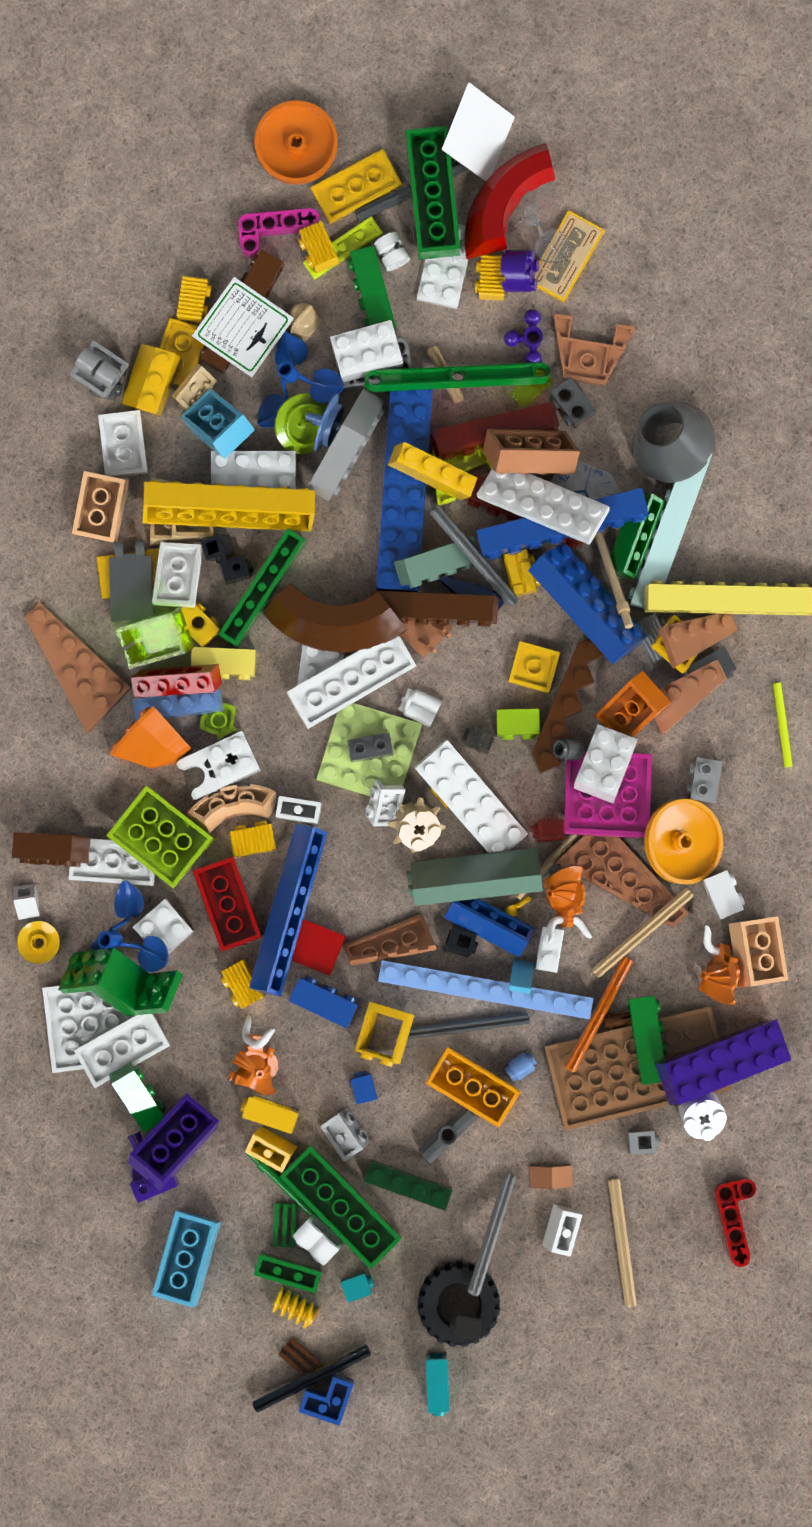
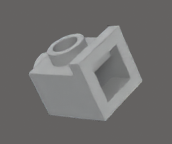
M654 1130L627 1132L629 1154L656 1153V1147H660L659 1135L655 1134ZM642 1137L647 1139L646 1145H640L639 1140Z

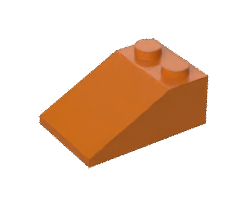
M642 671L632 678L595 717L604 727L630 737H635L671 701Z

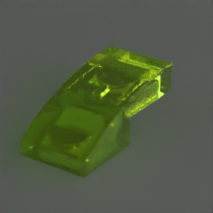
M542 370L535 371L538 376L546 375ZM549 377V380L544 384L518 385L510 393V396L525 410L554 381Z

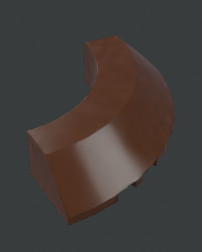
M290 583L274 596L264 612L266 618L283 634L296 642L321 651L348 653L372 649L374 646L382 643L385 644L397 638L408 630L379 592L358 603L332 606L307 598Z

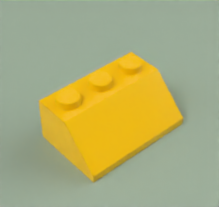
M141 344L122 404L162 417L181 357L157 347Z

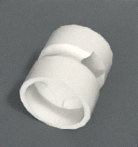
M397 232L386 234L373 244L378 255L383 256L381 261L386 271L395 270L410 261L406 249L401 247L402 241Z

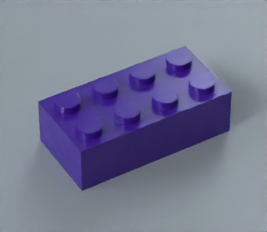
M186 1093L130 1153L128 1164L157 1189L161 1190L216 1131L219 1120Z

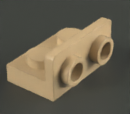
M197 364L171 397L179 403L182 409L187 411L208 389L213 388L217 380L201 365Z

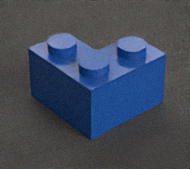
M334 1374L327 1394L309 1387L306 1388L299 1412L340 1426L354 1380Z

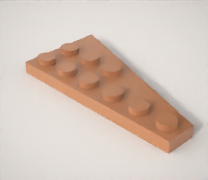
M38 602L28 612L25 619L83 728L88 734L131 687Z
M584 835L555 862L564 868L576 865L583 866L582 878L651 916L674 898L619 837ZM682 906L664 923L674 928L689 912Z

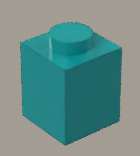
M366 1272L345 1278L340 1282L347 1303L371 1295L372 1288H375L371 1275L367 1276Z

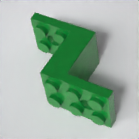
M113 947L73 953L69 959L67 970L61 978L58 990L63 994L92 991L126 1016L165 1013L170 1009L183 974L178 970L148 973Z

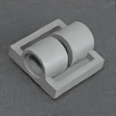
M93 340L88 349L85 348L78 356L70 377L106 400L129 364Z

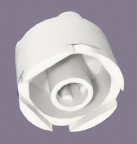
M714 1092L679 1105L682 1123L686 1131L695 1138L707 1141L712 1140L714 1136L721 1132L725 1125L727 1116Z

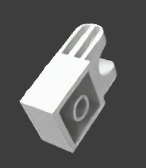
M242 731L177 762V766L181 770L185 771L197 767L204 771V782L191 793L193 800L202 799L206 795L215 793L221 788L230 786L261 771ZM228 756H237L236 764L227 763Z

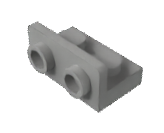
M347 1108L320 1126L344 1162L370 1144L367 1133L360 1128L354 1114L349 1112Z

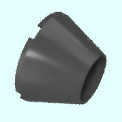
M685 402L655 404L643 413L632 438L633 457L638 467L648 477L665 483L686 480L697 474L707 464V459L715 445L714 429L707 415L692 404ZM671 423L682 424L679 435L672 442L665 445L653 444L657 432L662 427Z

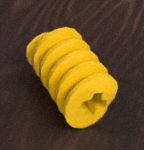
M282 1286L272 1304V1312L275 1313L278 1309H281V1317L288 1313V1321L296 1317L295 1324L298 1325L301 1321H304L303 1328L306 1329L313 1322L320 1305L314 1310V1302L311 1301L306 1306L305 1297L298 1301L299 1295L296 1293L291 1298V1290L288 1289L283 1293Z

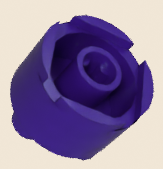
M505 250L506 253L502 254L501 275H504L506 281L502 282L503 290L506 293L536 291L537 279L535 278V272L539 271V260L534 259V250Z

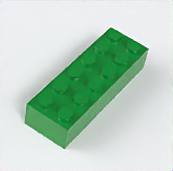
M447 126L406 130V147L418 260L460 256V239L451 156L442 150L448 135Z
M312 1144L280 1175V1178L370 1269L402 1239V1236Z

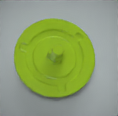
M308 393L296 394L288 398L279 408L275 418V433L280 444L288 451H296V454L313 452L319 426L313 425L311 421L305 418L307 412L323 416L327 408L326 404L316 402Z

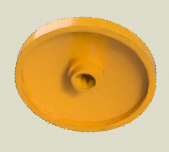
M692 799L672 800L660 806L651 816L645 831V851L650 865L660 877L675 884H694L708 877L719 863L723 850L721 826L714 813L704 804Z

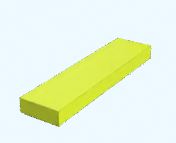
M372 216L331 242L339 263L350 257V251L362 249L383 234ZM303 261L304 266L314 280L335 267L332 266L316 273L314 267L310 269L307 261Z

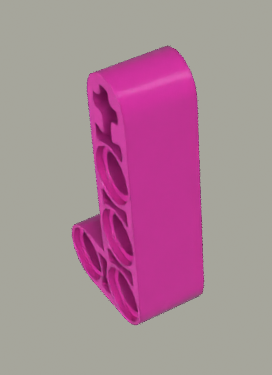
M307 208L251 213L241 216L238 226L242 253L248 258H253L255 254L258 255L260 252L259 237L299 233L300 229L318 223L320 221L319 213L315 209ZM299 217L302 219V225L299 223ZM308 217H313V223L310 224L308 222ZM287 219L296 221L292 226L285 225ZM270 220L275 224L273 227L267 228L264 226V223ZM251 222L254 224L253 228L249 230L243 228L245 223ZM247 243H254L256 245L253 250L245 249Z

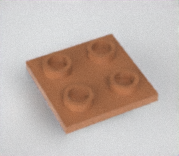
M408 620V623L404 624L408 630L400 635L415 651L425 658L429 652L433 654L437 652L434 647L444 637L449 639L452 636L449 632L453 627L450 624L448 626L436 625L434 621H428V625L416 624V621Z

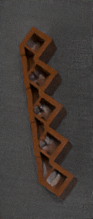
M589 638L578 642L531 754L539 774L559 767L558 758L553 753V745L562 738L571 739V734L564 719L582 712L583 708L576 691L595 682L587 664L605 657Z

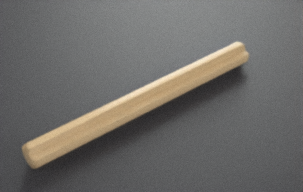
M684 888L592 968V972L598 978L601 977L693 897V893L688 888Z
M612 1178L608 1180L624 1303L626 1307H634L637 1303L621 1184L619 1178Z

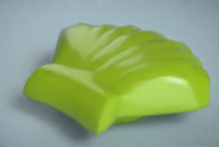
M223 703L224 712L202 714L200 720V729L217 735L218 740L236 731V728L233 726L236 708L227 703Z

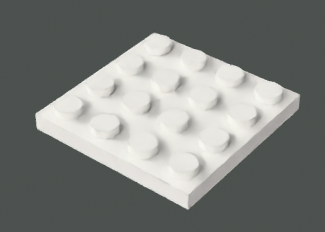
M59 986L42 988L52 1073L84 1069L74 1050L133 1018V1016L124 1015L92 991L63 994L58 990Z

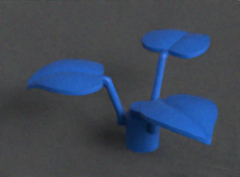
M286 331L281 336L275 353V361L278 366L277 373L282 378L280 383L283 387L284 399L279 394H272L263 400V404L259 409L257 424L265 428H275L277 412L288 399L286 383H293L298 378L311 385L309 390L310 396L319 403L329 402L335 394H339L344 388V382L341 377L330 369L317 370L314 373L313 381L301 375L295 368V365H300L305 361L308 355V347L300 338Z
M123 880L115 897L114 909L119 918L125 919L114 927H110L109 931L101 932L98 939L92 943L91 948L92 950L118 948L119 946L141 949L138 954L140 967L147 972H157L168 964L169 956L165 943L157 936L145 937L143 946L123 942L122 935L116 931L130 921V916H139L144 906L141 892L130 882Z

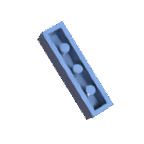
M219 689L211 693L133 699L136 721L140 718L139 714L146 707L152 708L153 706L165 719L224 712L222 693Z

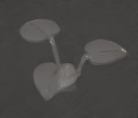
M551 182L539 186L532 192L528 191L521 198L522 204L526 207L523 217H520L510 230H507V248L511 244V238L508 234H511L524 222L528 226H537L541 238L536 240L534 250L540 260L548 263L566 262L569 258V245L564 234L554 228L548 229L543 234L540 226L541 223L539 222L541 211L550 209L556 200V193Z

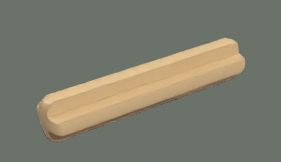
M437 346L427 350L434 367H448ZM459 388L447 389L454 404L464 400V396Z

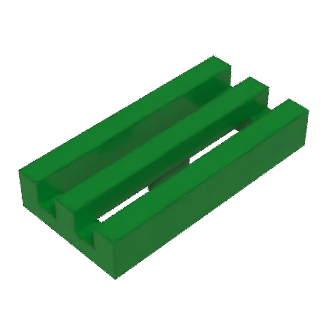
M275 1203L273 1247L295 1248L293 1235L296 1231L297 1204ZM279 1208H283L282 1242H278ZM288 1208H292L290 1243L286 1242Z

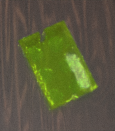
M181 607L132 621L115 629L121 647L134 642L133 646L123 651L129 669L181 655L194 648L189 630H184L187 624Z

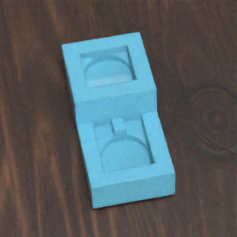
M513 959L509 990L530 994L534 962Z

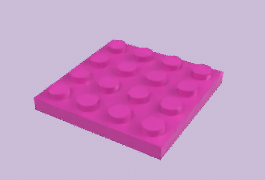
M584 751V755L580 760H566L563 834L645 838L646 827L650 820L652 754H632L614 803L574 789L577 775L587 751Z

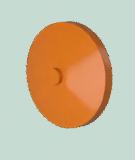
M293 100L274 106L261 118L255 132L254 144L259 163L270 176L287 184H306L320 178L332 166L337 155L338 136L332 119L324 110L310 102Z

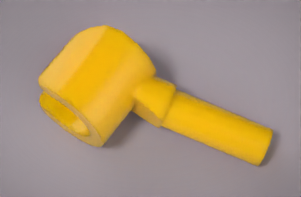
M529 896L525 897L518 903L506 907L504 912L513 917L518 916L516 909L529 902L531 898Z

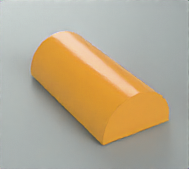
M448 1046L426 1081L427 1085L498 1128L521 1093V1090Z

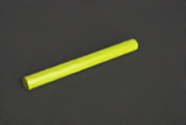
M774 683L773 690L784 768L792 767L781 683Z

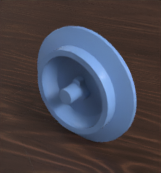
M335 394L332 397L323 416L307 412L305 419L311 421L313 425L319 426L314 446L315 452H319L323 446L330 447L341 427L340 423L344 413V405L339 404V394Z

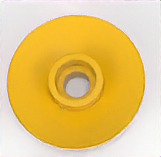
M31 922L24 926L18 935V950L21 956L31 963H46L53 959L59 950V934L47 922ZM38 938L43 940V945L40 947L36 945Z

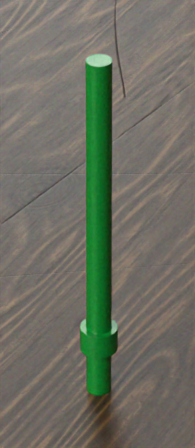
M245 1153L257 1165L256 1168L261 1173L265 1172L309 1217L312 1214L317 1215L280 1178V1175L271 1166Z

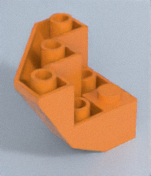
M153 706L152 708L146 707L140 712V718L125 730L126 734L111 746L112 750L110 753L116 758L154 769L177 764L179 760L183 759L193 749Z

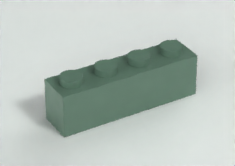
M474 536L467 537L478 550ZM455 542L394 562L400 585H409L410 588L422 585L421 581L427 579V582L440 579L439 575L443 573L445 576L457 573L456 569L462 567V570L475 567Z

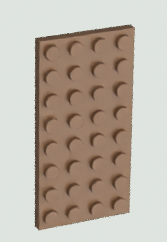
M711 1006L658 1018V1021L662 1020L664 1033L661 1034V1040L666 1043L667 1055H664L665 1060L719 1039ZM631 1025L595 1034L575 1072L568 1070L565 1065L579 1038L544 1046L564 1130L669 1105L662 1083L640 1084ZM731 1086L723 1087L714 1091V1093L729 1091Z

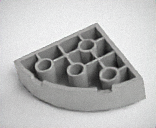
M363 388L310 481L308 489L315 490L316 495L328 502L332 495L337 496L342 487L339 484L340 480H346L385 411L382 409L385 402L383 399Z

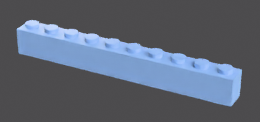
M383 960L378 982L590 1019L593 998L534 987H531L530 994L509 990L510 983Z

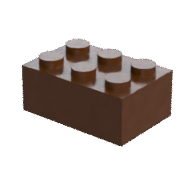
M14 832L12 858L20 859L19 863L80 867L81 863L89 864L90 838L74 835Z

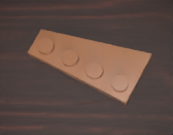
M714 614L662 626L658 630L673 669L737 631L732 614Z
M718 660L660 689L671 701L654 718L662 735L667 733L727 679Z
M422 913L343 945L351 966L437 950Z

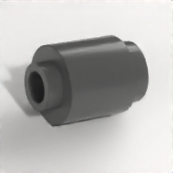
M562 738L553 745L554 755L561 760L577 761L584 755V744L579 739Z

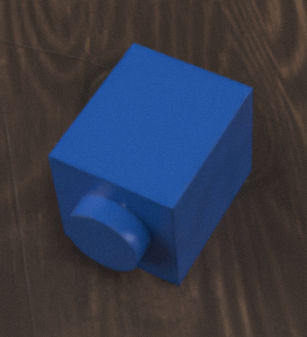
M366 1071L355 1073V1078L350 1080L356 1104L377 1100L378 1097L372 1074H367Z

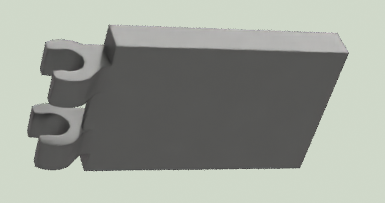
M135 541L136 554H124V543L114 542L115 558H109L112 622L154 620L152 557L145 556L144 541Z

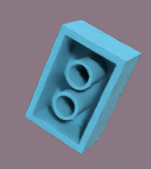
M211 388L180 416L193 434L224 459L255 430L240 411Z

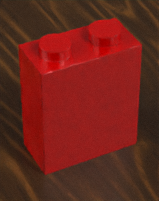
M303 919L291 961L330 976L346 936Z

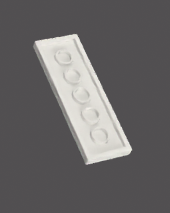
M493 468L477 493L478 499L589 545L610 511L609 506L532 474H499Z
M400 636L385 644L382 643L374 646L372 649H363L355 652L289 690L286 694L305 727L309 729L416 667V664Z
M445 739L414 767L487 853L510 851L528 835L448 740Z

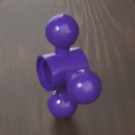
M530 309L524 315V320L529 325L524 335H519L515 330H509L504 335V342L509 347H515L519 342H524V345L530 349L525 356L526 363H541L542 356L537 351V348L542 343L543 333L540 328L536 327L541 320V315L537 310ZM530 334H535L538 336L539 340L536 342H530L527 336Z

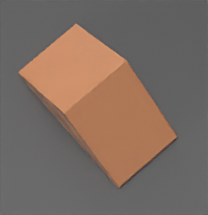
M572 1165L529 1166L530 1188L559 1189L573 1187Z

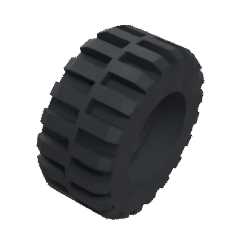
M458 1260L452 1263L450 1261L443 1263L444 1265L437 1266L426 1276L420 1287L418 1312L423 1327L425 1326L431 1336H434L442 1344L447 1343L452 1347L456 1345L467 1347L468 1344H476L480 1342L481 1338H486L490 1334L492 1327L494 1328L497 1323V1318L500 1314V1297L497 1287L491 1276L486 1273L481 1292L478 1295L479 1309L477 1314L466 1323H451L442 1316L439 1310V1297L442 1291L449 1285L462 1283L469 1286L475 1264Z

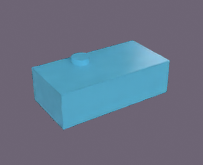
M184 1210L175 1211L152 1296L192 1308L198 1305L221 1221Z

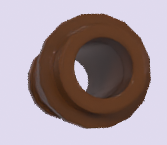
M629 1012L613 1015L607 1013L608 1015L604 1017L605 1029L610 1028L612 1030L613 1027L631 1025Z

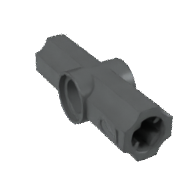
M462 1107L418 1151L431 1164L477 1118L470 1110ZM451 1129L454 1132L453 1138L451 1140H444L441 1136L443 1130Z

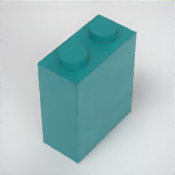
M447 1353L426 1354L428 1413H432V1416H445V1412H450Z

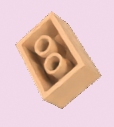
M84 471L72 534L109 542H118L129 480Z
M778 916L729 924L733 955L739 959L737 962L740 970L738 987H750L788 980Z

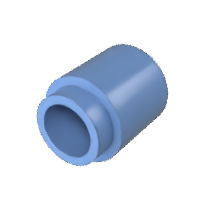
M522 1052L509 1061L504 1069L513 1082L517 1079L520 1081L536 1069L534 1065L537 1062L530 1053L526 1055Z

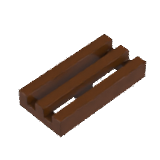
M293 1337L278 1354L302 1376L308 1373L285 1354L286 1351L294 1356L310 1372L316 1369L291 1348L292 1344L315 1363L318 1368L324 1366Z

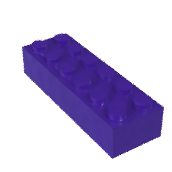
M772 1019L762 1021L659 1062L655 1066L669 1105H681L791 1060L778 1020Z

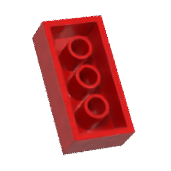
M230 857L193 871L221 952L263 938L235 857Z

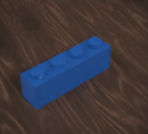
M480 899L453 901L444 917L519 958L535 930L534 927Z

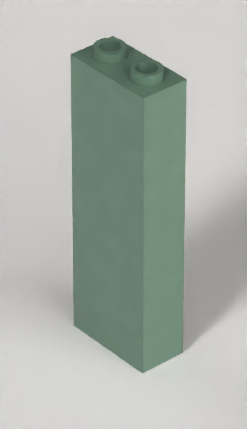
M537 848L410 862L411 871H407L408 884H412L408 885L409 898L414 897L415 906L543 891Z

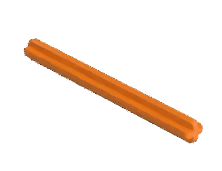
M623 957L565 1065L568 1070L572 1072L577 1070L633 964L631 959Z

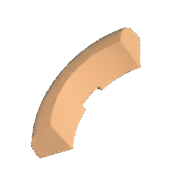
M253 784L237 787V785L227 786L209 797L208 795L203 797L188 811V815L197 826L208 834L222 822L236 816L254 815L268 820L275 807L276 791Z

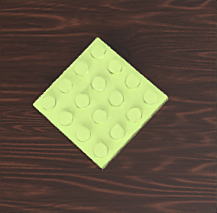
M350 704L337 712L316 780L369 797L374 780H380L383 785H404L422 724L359 704ZM390 733L393 756L351 763L347 740Z

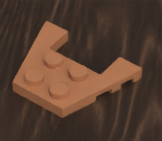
M554 313L563 380L571 377L575 382L605 386L634 333L635 327L616 324L613 345L570 338L573 316Z

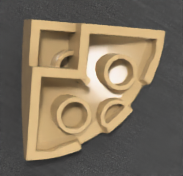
M151 478V480H158L163 483H171V481ZM150 524V546H160V542L189 544L201 542L200 540L214 536L213 527Z

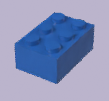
M305 976V978L300 977L289 1002L347 1029L359 1006L355 1003L357 999L347 994H344L343 997L336 994L337 989L325 985L324 988L316 985L318 981L309 976Z

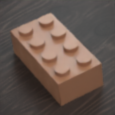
M487 429L483 447L484 455L494 471L499 474H575L580 453L566 431Z

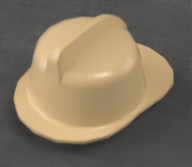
M296 303L287 312L294 318L287 329L291 335L293 334L304 342L309 339L321 323V319L310 304Z

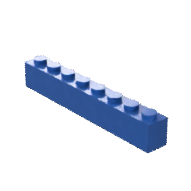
M642 488L595 500L609 506L610 509L597 533L604 531L606 527L619 528L624 526L625 522L633 521V523L644 521L645 517H649ZM526 518L476 530L482 555L485 559L488 558V560L498 559L501 557V554L509 553V555L518 554L521 552V549L528 547L530 550L542 547V544L548 542L550 544H557L562 542L563 538L569 537Z
M295 825L250 982V989L280 997L282 995L328 832L314 826Z

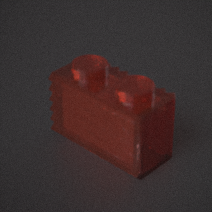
M563 818L539 819L536 824L532 825L533 838H537V842L564 840Z

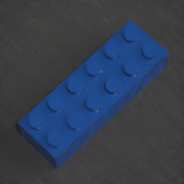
M564 543L542 554L528 570L612 664L633 652L648 636L643 631V628L632 618L633 627L625 628L621 615H618L616 609L617 602L614 596L601 585V582L592 575L586 565Z

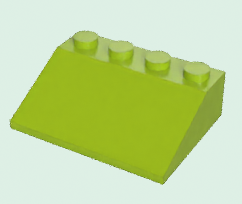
M148 786L144 787L106 835L173 889L215 840Z

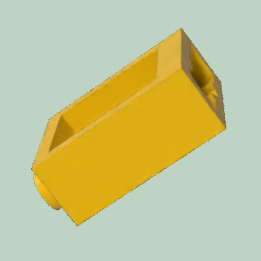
M369 1001L355 1051L361 1053V1058L373 1061V1057L381 1059V1064L392 1067L393 1063L400 1064L415 1015ZM378 1013L403 1021L393 1056L368 1049Z
M250 1095L248 1099L245 1098L240 1112H243L242 1118L290 1134L294 1130L300 1112L254 1095Z

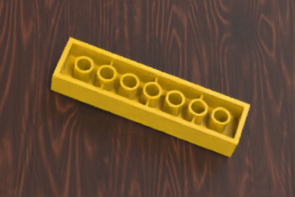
M158 480L144 482L143 523L268 530H287L288 528L291 531H312L315 516V490L308 488L288 489L287 487L267 488L266 486L246 487L245 485L225 486L220 483L204 485L199 482L182 484L178 481L163 483Z

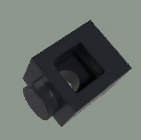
M452 927L448 932L443 951H449L468 958L476 952L478 942L475 941L477 934ZM457 942H464V948L458 946Z

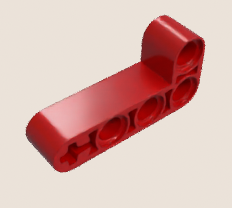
M748 1178L721 1182L714 1189L730 1261L737 1267L747 1266L750 1262V1252L738 1201L749 1199L756 1193L755 1183ZM745 1182L750 1183V1191L746 1194L741 1193V1185ZM723 1187H728L730 1190L727 1198H721L719 1195ZM729 1208L734 1209V1217L732 1219H725V1211ZM732 1230H739V1238L735 1241L730 1240V1232ZM731 1246H738L739 1251L745 1254L741 1258L742 1261L739 1262L734 1258L738 1253L735 1247L731 1248Z

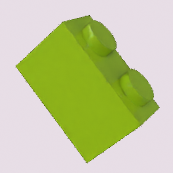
M539 709L496 710L497 737H501V740H514V736H522L523 740H534L535 736L540 735Z

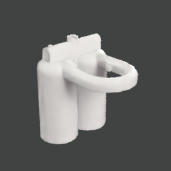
M408 688L405 696L401 699L402 703L398 710L403 712L404 716L431 727L442 700L418 689L412 690Z

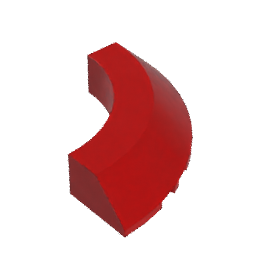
M546 143L528 149L508 160L480 188L470 207L466 220L464 246L467 260L508 249L506 234L510 214L514 212L517 205L521 202V198L528 191L532 192L539 186L555 180Z

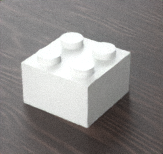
M164 899L133 926L143 940L147 936L159 937L165 943L168 954L195 932L167 899Z

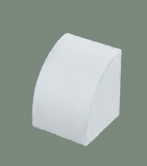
M35 884L14 887L13 901L18 919L40 917Z

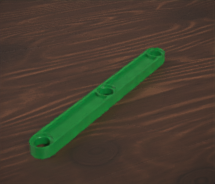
M538 362L372 370L365 375L364 385L371 392L544 384L549 380L550 367L545 363ZM542 370L546 375L538 376L535 371ZM460 374L463 376V379L455 380L452 376ZM370 378H377L380 382L372 384L368 380Z

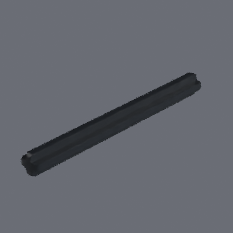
M363 1345L253 1401L254 1410L258 1413L371 1355L369 1347Z

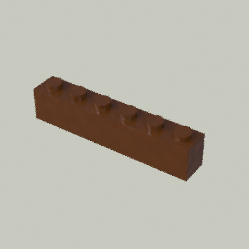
M261 250L259 255L255 254L250 264L252 268L249 273L245 272L241 282L267 299L284 268V261ZM204 345L200 353L202 363L225 374L230 362Z
M370 591V597L379 592L404 624H407L408 620L416 621V624L428 625V621H434L436 625L448 626L449 622H456L457 626L468 627L470 623H478V627H490V624H497L499 599L495 596Z

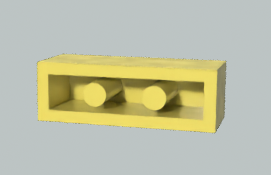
M192 647L191 666L219 664L221 680H229V676H238V680L250 681V678L255 677L257 652L250 649Z

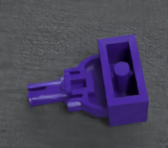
M141 1132L127 1137L133 1150L143 1140ZM132 1168L131 1174L133 1181L129 1183L137 1203L179 1185L175 1174L159 1190L134 1168Z

